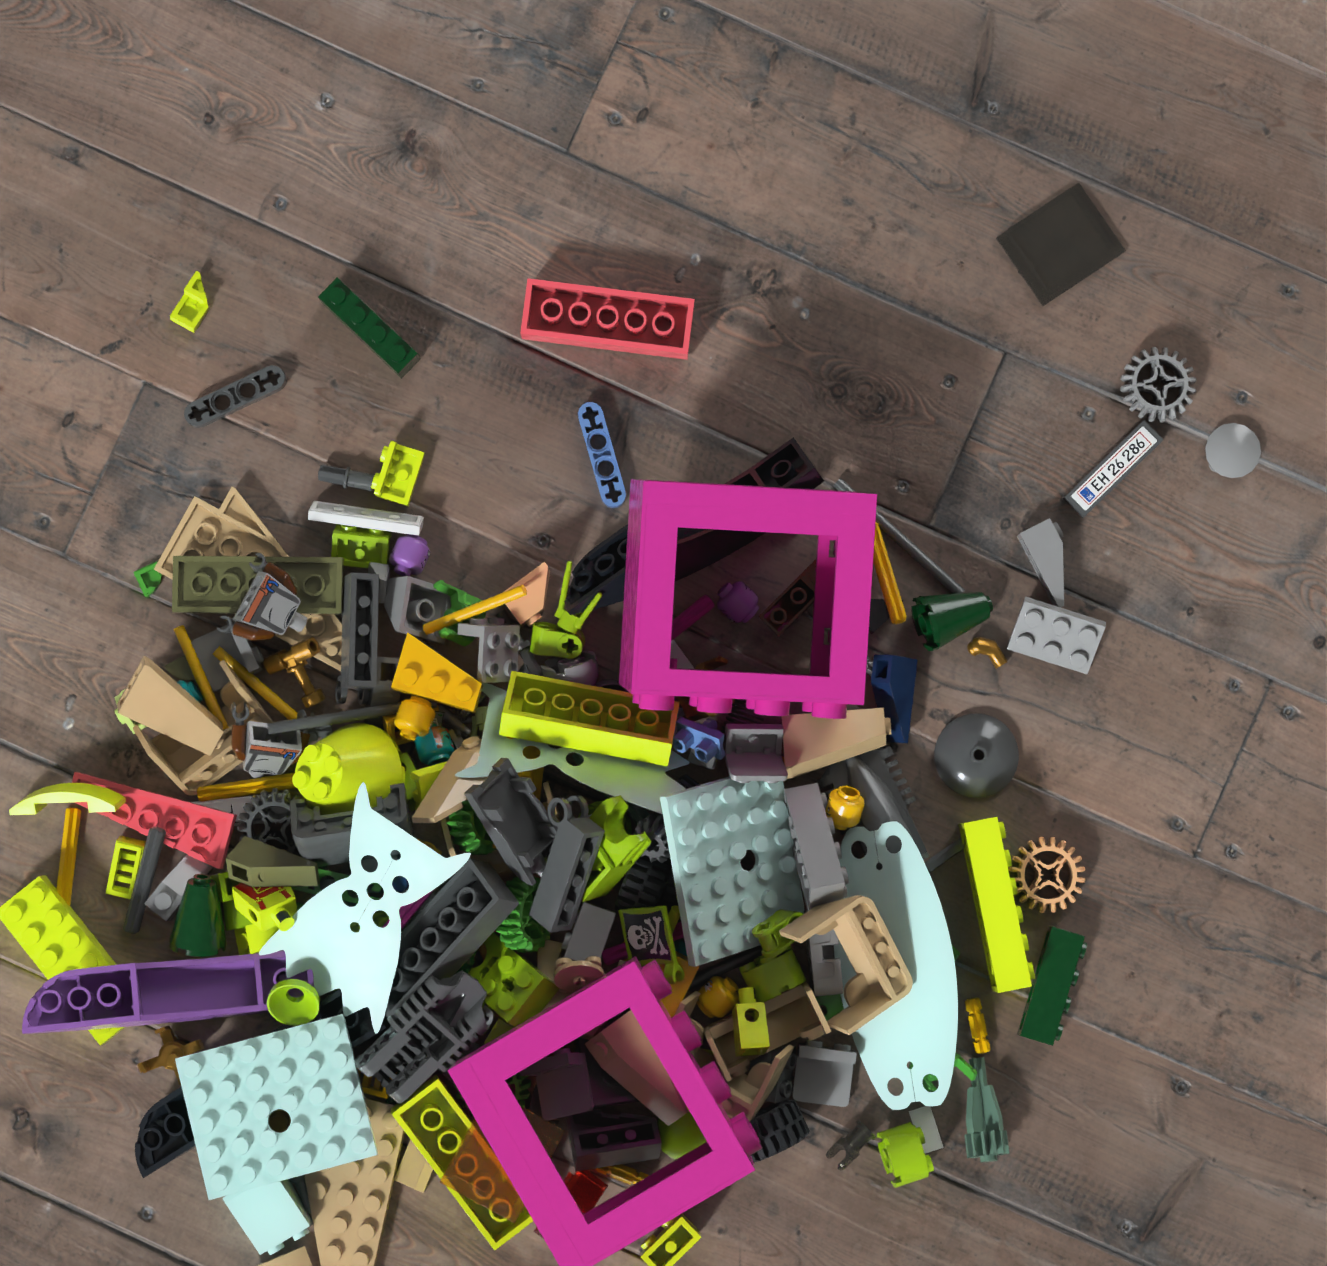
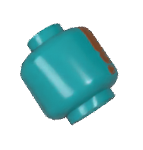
M432 724L426 736H418L414 740L421 763L429 766L448 761L455 751L448 729L437 726V724Z

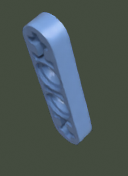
M587 402L579 408L578 419L600 496L607 507L618 508L625 502L626 491L604 414L597 403ZM588 408H591L593 412H598L599 415L595 416V423L597 427L602 424L603 429H594L586 433V429H591L589 419H583V416L587 414L586 410ZM597 434L603 435L606 439L605 447L599 450L594 449L590 444L591 438ZM603 461H609L614 466V471L609 476H602L598 472V466ZM617 477L619 482H613L616 492L621 491L622 495L618 496V502L613 503L612 499H606L605 497L609 494L608 484L602 486L601 482H609Z

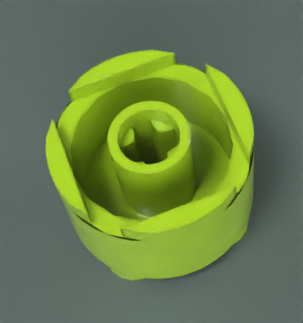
M790 945L775 957L764 958L761 955L753 959L754 961L739 967L747 987L755 988L756 1002L770 1000L806 981L804 972Z
M908 1122L877 1132V1137L883 1140L878 1143L880 1156L886 1173H893L895 1180L891 1181L895 1188L927 1178L929 1172L934 1171L932 1160L929 1154L925 1155L922 1144L925 1143V1137L920 1127L916 1128L915 1125Z

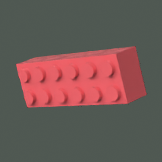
M528 278L520 334L524 340L688 360L695 299Z

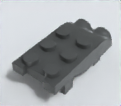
M500 758L492 766L494 770L489 773L488 778L481 785L473 784L464 795L510 870L520 880L533 886L536 883L533 874L545 868L558 827L551 823L543 804L533 794L536 787L531 778L519 777L508 758Z

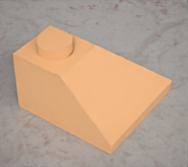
M545 562L505 590L508 591L520 585H524L527 590L526 596L505 604L522 627L525 624L531 627L533 623L542 619L540 613L545 610L550 570Z

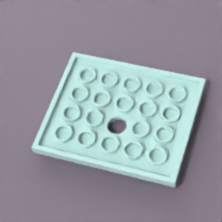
M729 776L660 797L689 966L696 967L761 945L758 938L753 936L752 929L780 909L797 911L804 914L805 909L800 879L797 874L798 871L792 850L794 843L788 826V808L784 803L783 781L778 783H767L765 781L739 783L732 780ZM746 850H751L755 855V865L750 871L743 870L740 860L746 855Z
M344 1014L175 1058L208 1200L379 1155ZM277 1109L286 1111L291 1118L290 1126L284 1132H275L269 1126V1116Z

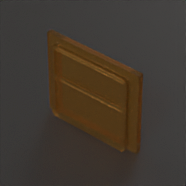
M521 1107L551 1158L565 1131L530 1112L529 1109ZM474 1118L439 1182L475 1201L476 1204H480L515 1223L525 1205Z

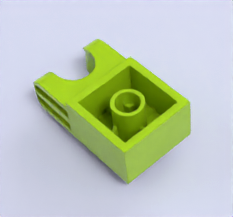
M621 795L604 800L589 817L605 832L582 897V902L606 896L651 844V840L645 831L638 835H628L623 826V817L628 809V805Z
M493 932L484 942L487 951L485 960L480 966L472 968L469 975L477 979L486 990L487 996L484 1002L507 1023L516 1027L540 1013L560 988L519 952L506 948L505 942L500 941V936Z

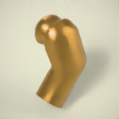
M976 637L967 645L968 652L973 656L978 654L988 655L996 669L1008 662L994 640Z

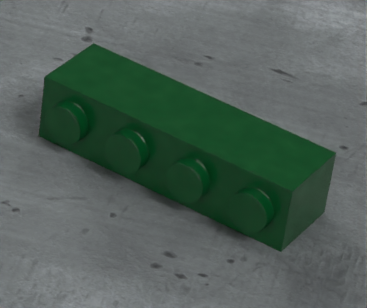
M338 277L318 296L321 303L401 379L420 360L418 353Z
M1048 926L1035 971V979L1032 981L1017 1032L1019 1036L1052 1046L1055 1040H1060L1063 1031V1025L1060 1024L1063 1013L1067 1014L1071 1004V997H1068L1070 986L1076 985L1079 976V970L1076 969L1079 958H1084L1087 949V943L1084 942L1085 936Z

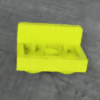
M390 441L389 447L384 446L381 453L380 462H383L381 472H376L372 481L371 488L375 489L374 495L408 507L425 453Z

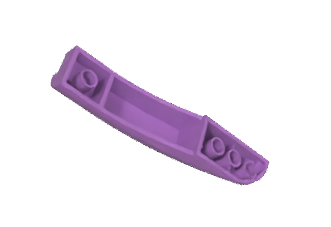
M284 950L266 955L256 953L190 960L128 963L69 970L47 980L30 999L23 1017L22 1034L141 1026L269 1013L267 998L275 984L287 979H299L314 987L313 971L309 969L287 978L286 954ZM292 988L287 991L288 994L292 997H301L304 995L303 992L297 988Z

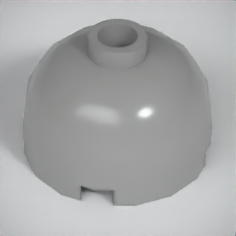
M584 650L581 652L582 656L574 659L552 657L545 661V666L541 665L543 677L594 686L599 674L596 654L593 651Z

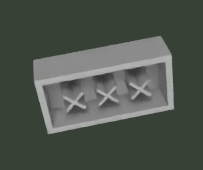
M818 783L784 789V803L788 808L789 814L788 826L794 843L792 848L808 911L815 906L847 897L846 884L849 883L846 867L840 866L839 859L842 858L839 842L833 841L832 834H835L832 817L827 818L825 812L828 803L825 792L820 793Z

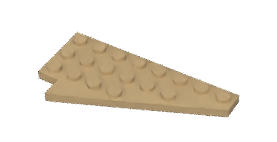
M231 487L219 509L194 496L154 570L173 580V556L257 557L256 553H261L264 557H289V555L238 490ZM302 614L307 617V623L301 632L287 627L283 635L275 634L276 637L293 646L303 640L314 637L319 645L320 652L313 657L341 671L342 623L335 614Z
M364 1097L379 1155L305 1174L321 1266H376L405 1131L391 1114L390 1109L395 1106L393 1104Z

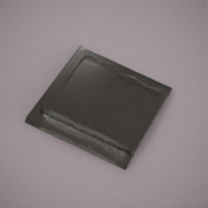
M1080 183L1069 188L996 238L1042 306H1045L1126 252Z

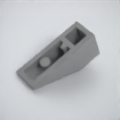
M1049 518L1021 532L1017 538L1052 605L1061 608L1064 606L1063 542L1061 540L1064 536L1058 523H1052Z
M187 854L159 884L144 904L165 921H172L178 913L187 881L196 874L209 875L215 867Z

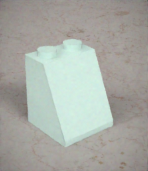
M288 1179L230 1194L222 1198L260 1255L268 1251L269 1255L274 1254L285 1247L283 1242L290 1237H293L294 1241L309 1233L308 1227L313 1224L310 1215L306 1213L300 1197Z

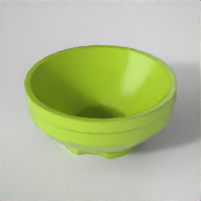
M287 979L278 982L272 987L267 998V1008L272 1017L277 1021L287 1025L298 1026L311 1022L317 1016L320 1008V998L316 989L309 983L299 979ZM292 988L300 989L304 995L301 997H292L288 994L287 991Z

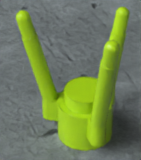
M568 561L564 573L559 605L554 616L559 618L557 623L559 627L577 634L579 629L581 630L586 618L601 599L602 593L598 592L584 612L570 615L567 609H564V601L567 597L572 562Z

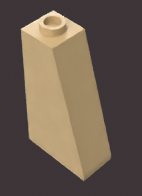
M143 656L117 703L118 713L211 756L215 748L219 749L225 738L222 722L150 658Z
M884 708L847 710V717L845 719L813 717L812 713L782 716L787 779L886 746V735H891L890 718L884 717Z

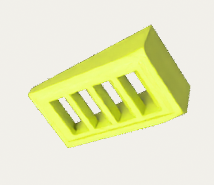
M119 836L115 844L105 894L131 899L146 841ZM123 848L137 851V854L123 851ZM120 859L135 861L134 865L122 863ZM118 870L130 872L132 877L117 874ZM115 881L128 883L130 888L114 885Z

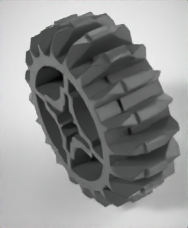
M273 788L272 796L270 797L266 790H262V800L258 796L253 795L251 797L252 804L245 803L243 806L247 813H240L239 819L245 823L238 824L237 829L238 831L246 832L240 836V841L244 836L262 841L263 843L270 839H276L285 845L273 847L286 850L300 857L296 844L290 837L291 833L287 828L291 823L290 800L299 799V795L295 794L292 799L287 798L289 790L285 789L282 796H278L277 788ZM280 806L288 810L282 814L275 813L271 808L268 809L267 807ZM259 812L262 815L265 827L261 830V833L256 835L253 819ZM273 821H275V824L277 822L282 823L280 831H277V828L276 831L270 830Z

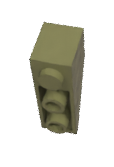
M246 836L242 838L226 857L229 878L251 887L318 886L320 884L317 863Z

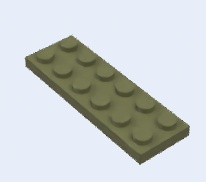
M173 556L172 612L237 613L257 575V572L253 571L250 567L249 562L259 566L262 560L251 556ZM265 557L267 563H273L287 572L297 589L296 596L301 600L296 612L300 614H342L344 558Z

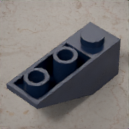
M874 654L871 686L877 708H884V717L890 718L891 735H886V742L908 744L918 660L895 655Z

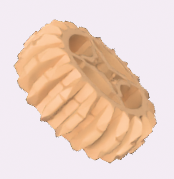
M1038 837V847H1036L1032 840L1027 841L1029 851L1024 847L1018 848L1019 852L1023 855L1022 859L1018 856L1012 857L1014 862L1019 863L1018 868L1009 867L1010 872H1017V877L1011 878H1015V881L1019 884L1017 887L1018 893L1021 891L1024 893L1019 898V902L1024 903L1029 898L1031 900L1028 908L1033 910L1036 904L1039 903L1038 909L1041 913L1045 912L1046 904L1049 905L1051 913L1056 912V903L1059 904L1061 909H1066L1067 905L1064 899L1074 903L1076 899L1071 895V892L1082 893V889L1075 886L1076 882L1085 883V878L1077 877V872H1084L1085 867L1075 866V863L1082 860L1081 856L1071 858L1075 848L1069 847L1064 851L1063 849L1066 846V841L1061 840L1056 847L1055 837L1049 838L1048 845L1045 844L1044 837ZM1042 851H1051L1058 854L1059 857L1046 865L1034 855ZM1065 862L1069 870V880L1066 887L1059 879V871ZM1027 863L1035 871V879L1029 887L1025 881ZM1040 868L1045 870L1053 868V874L1051 875H1053L1052 880L1054 882L1050 880L1041 882L1043 874H1041L1042 870ZM1045 885L1051 886L1060 893L1048 899L1035 895Z

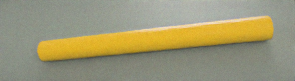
M524 585L517 586L423 624V630L426 635H429L444 627H449L526 596L527 590Z
M184 625L174 628L175 635L209 711L222 722L223 730L228 729V724Z
M219 646L212 655L219 661L224 660L240 679L288 720L297 719L298 713L257 677L249 673L243 665L222 647Z

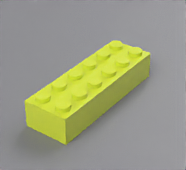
M511 671L502 710L499 735L668 766L680 702L674 701V710L669 711L641 709L639 704L632 703L633 694L629 692Z
M998 817L960 823L958 826L962 843L965 846L963 850L992 991L1001 993L1031 987V980L1035 979L1032 962H1028L1026 959L1025 951H1029L1027 936L1021 933L1019 923H1023L1022 910L1020 906L1015 905L1013 895H1017L1018 891L1015 878L1009 876L1008 867L1012 866L1009 850H1004L1002 839L1006 838L1003 821L998 822Z
M46 875L38 876L0 907V920L48 980L69 970L117 965L72 907L59 895L57 888ZM125 1027L91 1029L88 1031L99 1045H103Z
M437 1074L423 1083L404 1102L397 1103L390 1109L393 1117L494 1250L498 1249L533 1222L532 1217L492 1147Z

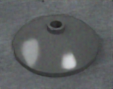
M974 713L956 718L942 730L936 741L934 761L940 778L951 790L966 797L981 798L993 795L1008 785L1017 770L1019 751L1014 735L1003 722L986 714ZM975 750H981L983 752L984 756L982 760H976L974 758L973 754Z

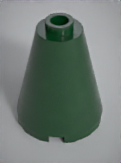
M982 592L919 596L913 598L912 601L916 602V605L911 606L915 630L918 636L923 635L927 642L922 644L928 651L941 648L990 618V612L993 611L991 599Z
M196 874L187 881L169 938V947L174 952L178 953V948L186 950L187 956L206 957L217 955L220 948L223 951L226 950V936L217 884L215 880L211 879L210 875Z

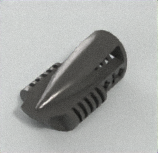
M891 746L885 749L877 748L828 766L822 778L817 780L820 789L832 784L833 789L825 792L826 797L829 796L832 790L840 786H850L857 789L864 799L865 805L861 819L855 827H865L869 831L878 830L883 823L897 821L908 831L919 849L923 860L929 857L906 805L915 802L916 799L913 796L903 801L901 796L912 791L910 787L901 791L897 787L907 783L906 778L896 782L893 780V777L903 773L902 769L900 768L890 773L888 768L899 763L897 759L887 764L884 761L885 758L894 755ZM847 828L846 830H840L841 834H846V832L850 828ZM895 835L889 836L886 840L887 850L890 853H898L902 847L900 838ZM858 841L864 855H866L867 847L865 843ZM877 863L876 868L881 870L882 864Z
M463 970L450 978H442L440 981L431 975L424 981L428 989L420 985L417 988L420 996L416 993H412L409 996L413 1004L405 1000L402 1006L406 1011L398 1007L395 1010L397 1017L390 1015L387 1018L391 1027L362 1055H358L355 1058L356 1067L367 1077H376L381 1082V1085L385 1087L387 1094L397 1103H402L408 1099L438 1068L446 1072L449 1069L446 1061L453 1065L457 1061L454 1055L459 1058L464 1055L461 1047L465 1050L471 1048L468 1039L476 1043L479 1040L476 1033L483 1036L489 1030L482 1009L487 992L477 979Z

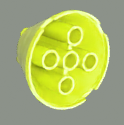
M353 723L340 727L317 743L305 747L297 762L292 782L312 810H314L313 807L319 806L321 815L353 811L358 789L362 782L366 784L370 807H377L376 797L382 796L383 799L386 798L391 791L390 785L400 783L405 785V767L401 766L398 745L387 732L374 725Z

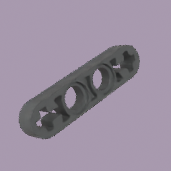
M267 366L191 402L185 408V420L195 428L205 427L279 392L286 385V375L277 366ZM269 373L280 374L281 377L277 379V385L274 386L271 382L263 385L266 389L264 392L261 391L260 385L255 380L260 377V381L265 382L270 378ZM251 383L255 386L256 392L253 397H242L240 391L244 384ZM226 395L230 398V406L226 410L216 408L215 402L219 396ZM208 401L210 407L216 413L211 416L209 411L203 413L201 421H197L195 418L191 419V416L194 415L193 409L198 408L200 411L207 409L208 407L205 403Z

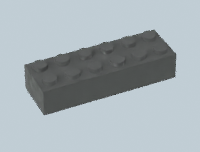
M469 858L401 933L398 964L385 1012L387 1017L390 1015L397 1017L395 1010L398 1007L406 1011L402 1003L408 1000L413 1004L409 996L412 993L420 996L417 991L420 985L428 989L424 981L431 975L439 981L442 978L453 976L519 905L517 899L489 862Z

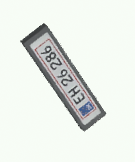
M1143 420L1064 497V500L1084 518L1163 441V438Z

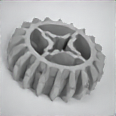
M1152 347L1149 355L1144 349L1140 352L1141 359L1134 355L1131 358L1133 365L1127 364L1124 367V370L1129 374H1123L1120 380L1128 384L1121 386L1120 391L1129 392V395L1125 396L1123 401H1133L1134 404L1129 408L1131 412L1137 407L1141 409L1138 413L1139 418H1143L1147 412L1149 413V422L1155 420L1156 414H1158L1159 421L1164 422L1166 421L1167 413L1169 418L1173 420L1177 417L1176 411L1181 414L1186 411L1183 404L1190 405L1193 402L1187 395H1194L1196 389L1188 385L1194 384L1197 380L1195 377H1188L1187 375L1193 372L1194 369L1193 367L1186 369L1183 367L1187 362V358L1181 359L1180 362L1176 360L1179 354L1178 351H1174L1171 356H1168V348L1164 347L1159 355L1157 347ZM1151 364L1150 379L1137 383L1140 369ZM1160 364L1172 369L1177 377L1166 375L1163 366H1160ZM1156 379H1159L1160 382L1162 381L1163 384H1167L1160 391L1157 390V387L1154 388L1151 385ZM1180 387L1175 402L1165 406L1167 390ZM1140 393L1150 394L1156 405L1145 401Z

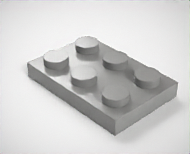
M1025 596L1008 641L1007 649L1088 674L1105 630L1106 622Z

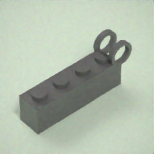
M351 572L343 577L341 676L339 675L337 678L335 691L338 704L346 702L349 688L358 689V703L366 705L369 700L370 689L376 687L379 574Z
M580 795L570 796L567 800L563 797L553 798L548 805L549 820L558 829L529 915L550 933L572 929L605 830L588 818L587 802ZM575 800L581 806V816L579 818H575L572 814V804ZM558 802L564 808V818L562 821H559L555 815V806Z

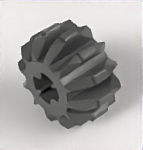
M651 813L646 818L640 819L636 824L633 835H638L645 831L651 840V844L641 857L647 855L651 863L657 859L663 863L670 858L663 814L656 817Z

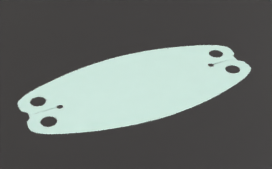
M899 822L883 823L878 830L869 831L865 827L850 828L846 832L840 847L842 858L839 859L840 866L846 867L849 883L846 884L847 897L844 898L862 895L874 902L913 980L912 989L908 995L853 1032L852 1036L872 1084L889 1108L892 1110L905 1109L915 1100L916 1102L920 1101L925 1106H938L943 1103L950 1088L958 1032V991L955 960L942 905L919 849L908 831ZM892 835L899 837L902 842L901 850L895 854L890 853L886 848V840ZM855 841L865 843L867 853L864 858L857 859L852 855L851 847ZM877 863L882 864L881 870L876 868ZM838 939L839 944H833L835 959L840 958L844 991L845 984L857 974ZM841 994L843 1007L845 1009L848 1007V1004L844 998V994ZM909 1061L913 1063L911 1070L907 1067ZM933 1074L937 1077L939 1086L935 1092H928L923 1087L922 1081L925 1075ZM891 1078H898L903 1083V1092L898 1096H894L888 1091L887 1084Z

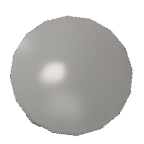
M1230 423L1213 430L1208 437L1205 452L1209 468L1213 472L1228 478H1238L1253 471L1259 463L1261 448L1260 441L1252 430L1245 425Z

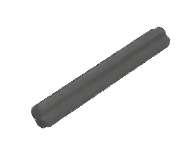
M153 826L149 829L123 925L125 932L136 934L140 931L146 908L144 903L149 897L166 834L163 828Z

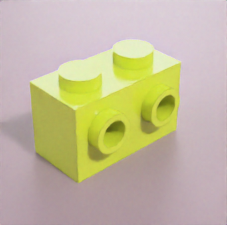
M682 1213L661 1225L664 1230L657 1237L652 1234L641 1244L643 1250L640 1253V1257L648 1266H673L702 1237L701 1232Z

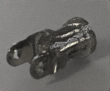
M858 1119L856 1126L845 1137L841 1136L827 1151L826 1157L832 1158L840 1150H845L846 1156L838 1164V1170L842 1171L860 1155L859 1151L870 1140H875L876 1136Z

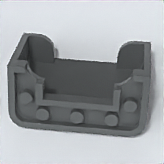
M404 783L390 785V794L384 799L382 796L376 797L377 807L371 809L415 837ZM304 798L290 800L291 831L300 856L317 863L318 867L350 862L349 850L353 811L321 815L319 806L313 807L314 810L308 808ZM398 850L391 852V856L400 854ZM366 855L362 858V860L373 859L375 857L371 855Z

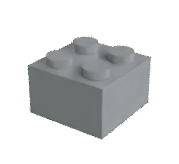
M586 901L583 902L582 906L579 905L574 920L576 924L573 933H566L561 949L566 950L564 956L576 961H584L590 956H596L601 959L617 912Z

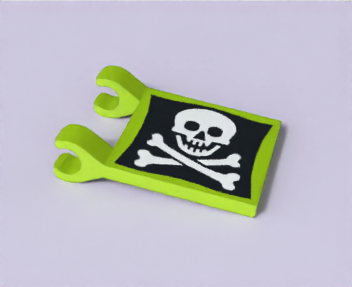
M666 906L618 910L628 959L630 960L636 956L642 967L653 960H656L658 964H665L664 976L669 984H675L676 981L684 980L685 974L677 961Z

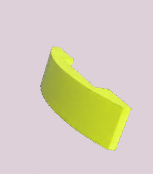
M60 783L32 792L9 810L10 815H32L40 812L47 806V803L87 802L89 813L116 812L126 803V798L113 790L98 785Z

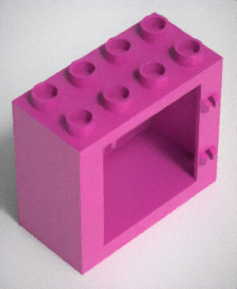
M631 479L619 684L633 694L632 703L639 704L641 709L669 711L674 710V696L690 697L689 705L697 707V711L732 713V699H746V708L754 709L755 714L789 716L790 702H802V711L812 712L813 717L845 719L847 717V704L864 705L877 494ZM678 527L818 535L809 675L677 668V658H670ZM830 540H835L833 546L834 557H829ZM824 628H830L828 630L829 645L823 644Z
M635 956L459 1059L447 1070L559 1266H593L755 1171L751 1155L762 1149L761 1141L745 1113L741 1112L730 1119L721 1103L732 1097V1094L716 1063L712 1061L700 1068L691 1051L702 1045V1039L686 1011L683 1010L671 1017L661 999L670 995L673 989L656 960L642 967ZM630 1007L707 1142L582 1214L506 1079Z

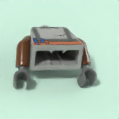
M256 553L255 555L262 560V563L259 566H255L249 562L252 570L257 572L255 579L234 618L232 619L228 616L220 617L228 620V628L221 629L217 627V630L226 634L233 631L234 635L252 641L271 639L275 634L283 635L287 627L301 632L307 623V617L296 612L301 600L296 596L297 589L287 572L273 563H267L263 554Z
M233 702L230 708L235 724H232L231 746L237 759L243 761V769L249 772L253 778H261L264 774L281 775L290 765L298 762L305 747L308 746L311 735L308 732L313 728L269 735L267 723L248 721L247 725L244 724V720L249 717L248 706L244 702V710L237 713L236 704ZM303 709L298 712L297 719L306 717V712Z

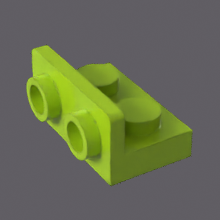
M336 524L332 534L331 557L344 558L343 566L368 568L370 562L388 564L389 542L392 532Z

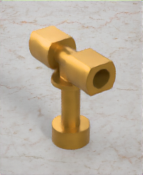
M314 637L295 644L289 651L283 649L271 654L263 661L270 675L285 668L287 673L294 672L305 694L301 697L305 708H309L326 699L321 688L315 690L303 667L308 664L306 659L320 652L319 645Z

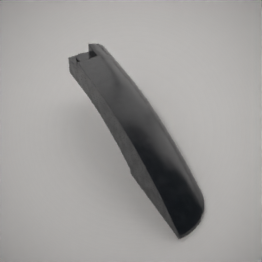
M793 437L751 468L725 484L815 489L824 480ZM628 524L589 551L572 571L574 577L570 586H568L567 597L564 601L567 612L570 615L584 612L598 592L602 593V597L594 609L624 601ZM678 527L675 581L725 558L766 532Z
M341 989L320 1001L318 1014L311 1022L343 1014ZM368 1007L345 1017L353 1050L377 1035L372 1026ZM386 1014L377 1034L391 1026ZM283 1024L282 1026L278 1027L270 1033L292 1028L295 1026ZM181 1086L155 1103L147 1111L139 1124L140 1130L137 1142L135 1143V1157L143 1178L196 1147Z

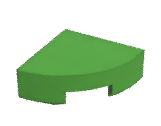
M158 561L134 571V575L145 598L151 596L158 589L157 586H160V580H162L161 573L154 570Z

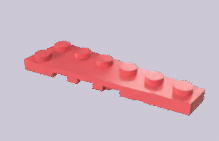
M74 772L72 783L98 785L125 796L126 803L116 812L96 813L109 817L111 820L137 830L148 836L149 829L153 826L163 828L166 831L163 844L178 849L212 867L223 869L237 817L236 814L88 774ZM74 802L88 809L87 802Z

